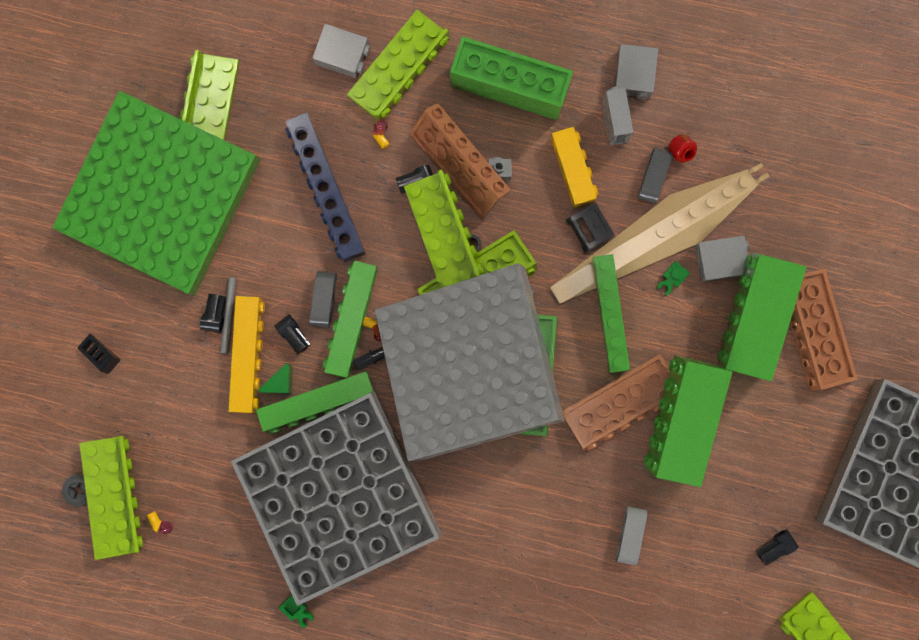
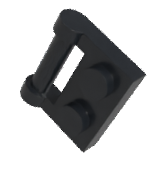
M596 202L566 219L567 224L571 225L583 245L584 253L615 236ZM582 218L594 241H588L577 220Z

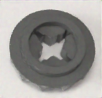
M84 475L71 476L64 482L62 495L68 504L81 506L87 503ZM81 486V490L85 493L76 495L77 491L73 487Z

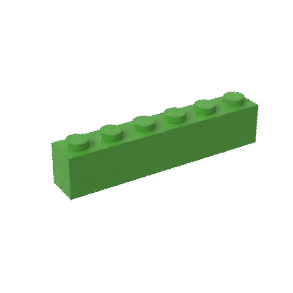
M613 254L596 256L592 260L608 370L610 373L630 370Z
M354 261L353 265L349 266L347 274L350 276L349 282L345 283L343 288L345 297L343 302L340 301L339 319L335 320L333 325V331H335L334 338H331L328 344V350H330L329 357H325L323 363L325 373L344 378L350 377L363 328L362 324L367 313L378 271L377 266Z
M363 372L257 409L256 412L263 432L269 431L270 434L281 431L280 427L287 425L290 428L298 425L299 420L306 419L307 422L316 419V414L324 412L326 415L339 406H344L375 391L369 373Z

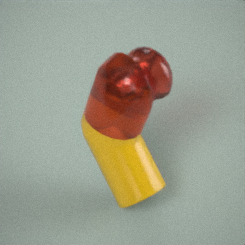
M365 316L362 325L372 328L375 334L374 339L381 341L377 320Z

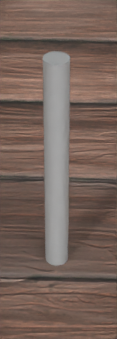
M231 277L228 278L220 351L223 354H228L235 294L236 278Z

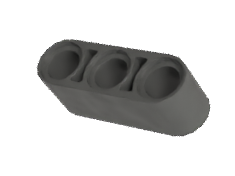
M654 147L638 193V199L653 204L657 203L673 156L671 152Z
M317 271L309 319L311 326L330 327L337 273Z

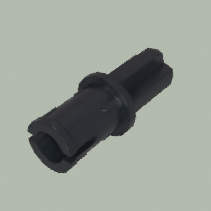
M383 347L374 351L369 350V353L354 359L353 363L356 369L359 370L373 363L377 364V361L384 359Z

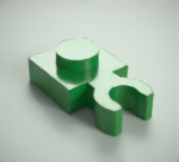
M674 261L662 275L666 280L660 282L656 289L658 290L661 286H666L667 291L664 295L667 296L672 291V285L678 288L690 272Z
M292 594L278 607L291 621L297 618L302 628L307 626V623L303 620L304 618H308L310 621L314 620V615L311 612L304 611L307 605L302 603L297 606Z

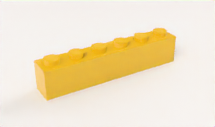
M236 296L228 412L256 413V409L259 408L257 390L260 388V378H258V371L261 370L262 361L259 359V351L261 352L263 348L260 333L264 330V322L261 321V316L265 312V302H262L260 297Z

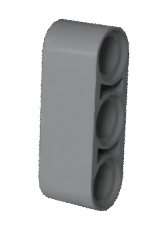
M631 506L626 507L616 562L633 566L637 565L647 520V510Z

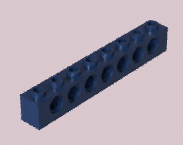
M307 112L287 120L288 127L285 128L289 139L293 138L294 140L293 150L296 156L300 155L301 157L300 167L303 173L307 172L308 174L307 184L310 190L314 189L315 191L314 201L317 207L321 206L323 213L320 215L324 224L328 223L330 230L327 232L331 241L336 242L337 248H335L338 259L342 258L344 262L366 254ZM301 134H307L305 140H298ZM308 151H314V155L311 158L305 157ZM319 167L322 169L320 174H312L315 168ZM326 184L329 186L326 192L319 191L322 185ZM329 202H335L336 206L334 209H327ZM336 219L343 220V224L340 227L334 226ZM349 236L350 242L348 244H341V238Z

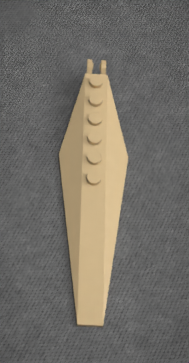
M762 163L750 170L747 169L670 194L550 288L558 302L561 304L597 288L593 257L613 254L616 277L618 279L700 243L758 186L757 184L770 177L768 173L761 175L757 180H754L751 174L758 172L764 167Z

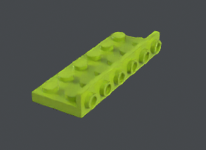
M416 10L348 92L347 97L379 122L382 118L385 119L390 114V108L394 103L398 104L400 102L403 92L413 86L416 76L422 75L425 71V65L436 58L439 48L441 46L444 47L450 39L449 30L446 28L443 30L419 10Z
M195 50L194 55L191 56L190 63L192 69L191 73L187 76L188 90L184 93L185 106L181 110L180 119L225 140L239 60L202 54L199 50Z
M441 169L438 170L439 173L408 184L404 188L439 286L443 288L484 274L481 263L477 264L475 256H478L475 246H471L468 240L471 238L468 227L464 228L462 220H465L462 210L456 207L455 203L458 202L455 191L451 192L449 185L452 183L449 174H445Z
M515 230L477 252L478 256H475L477 264L481 263L484 274L517 263L526 268L528 277L532 276L537 270L536 261ZM437 277L418 288L419 294L422 295L440 289Z
M124 436L79 443L95 560L139 553L140 548L143 547L142 535L138 536L137 528H141L139 516L135 517V509L138 508L137 498L132 495V489H135L134 477L130 478L129 470H132L131 458L127 459L126 452L130 450L129 440L125 439Z
M811 591L778 617V620L782 623L780 628L787 635L791 634L795 640H852Z

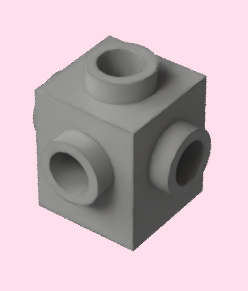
M501 157L488 159L487 162L506 184H509L512 178L511 159H502Z

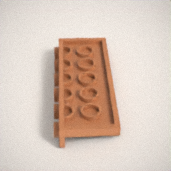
M438 103L424 110L410 135L440 170L442 169L445 174H449L452 185L480 219L484 218L497 202L510 192V188Z
M824 268L805 273L790 320V327L795 335L796 347L801 356V365L807 377V385L811 391H817L858 380L826 270Z
M661 354L562 411L566 423L583 451L588 450L590 452L598 447L597 443L600 441H609L615 437L614 433L621 430L624 432L632 427L631 423L634 421L641 422L648 417L647 414L654 410L656 413L660 410L659 401L665 392L664 382L670 373L669 366Z

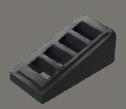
M89 334L78 346V349L100 372L109 374L120 362V359L92 334ZM92 343H94V345H93V346L90 348V350L88 351V350H87L88 347H89Z

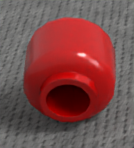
M681 134L671 140L668 149L678 162L684 163L695 157L697 144L687 135Z

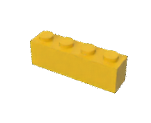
M574 127L552 133L550 139L573 209L595 202L598 196V189L596 185L592 184L591 178H593L590 167H587L585 160H587L585 150H581L579 145L581 142L579 132H575Z

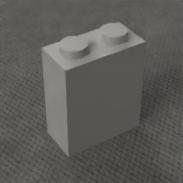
M325 24L312 59L317 66L357 79L358 74L363 72V60L365 56L369 55L371 46L366 37Z
M621 44L617 55L614 87L625 88L627 97L636 96L637 99L641 100L651 98L654 93L658 48Z
M612 87L606 91L601 102L609 146L628 143L634 133L626 89Z
M745 236L700 242L695 245L701 283L741 277L742 274L745 275L747 268L745 267V261L749 251V243L745 240Z

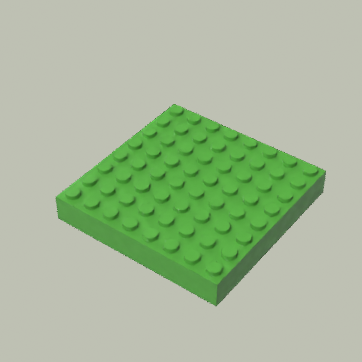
M119 90L52 228L187 294L196 295L261 159L238 146Z

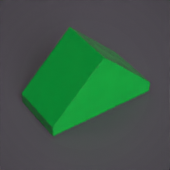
M286 363L258 390L261 393H292V365Z

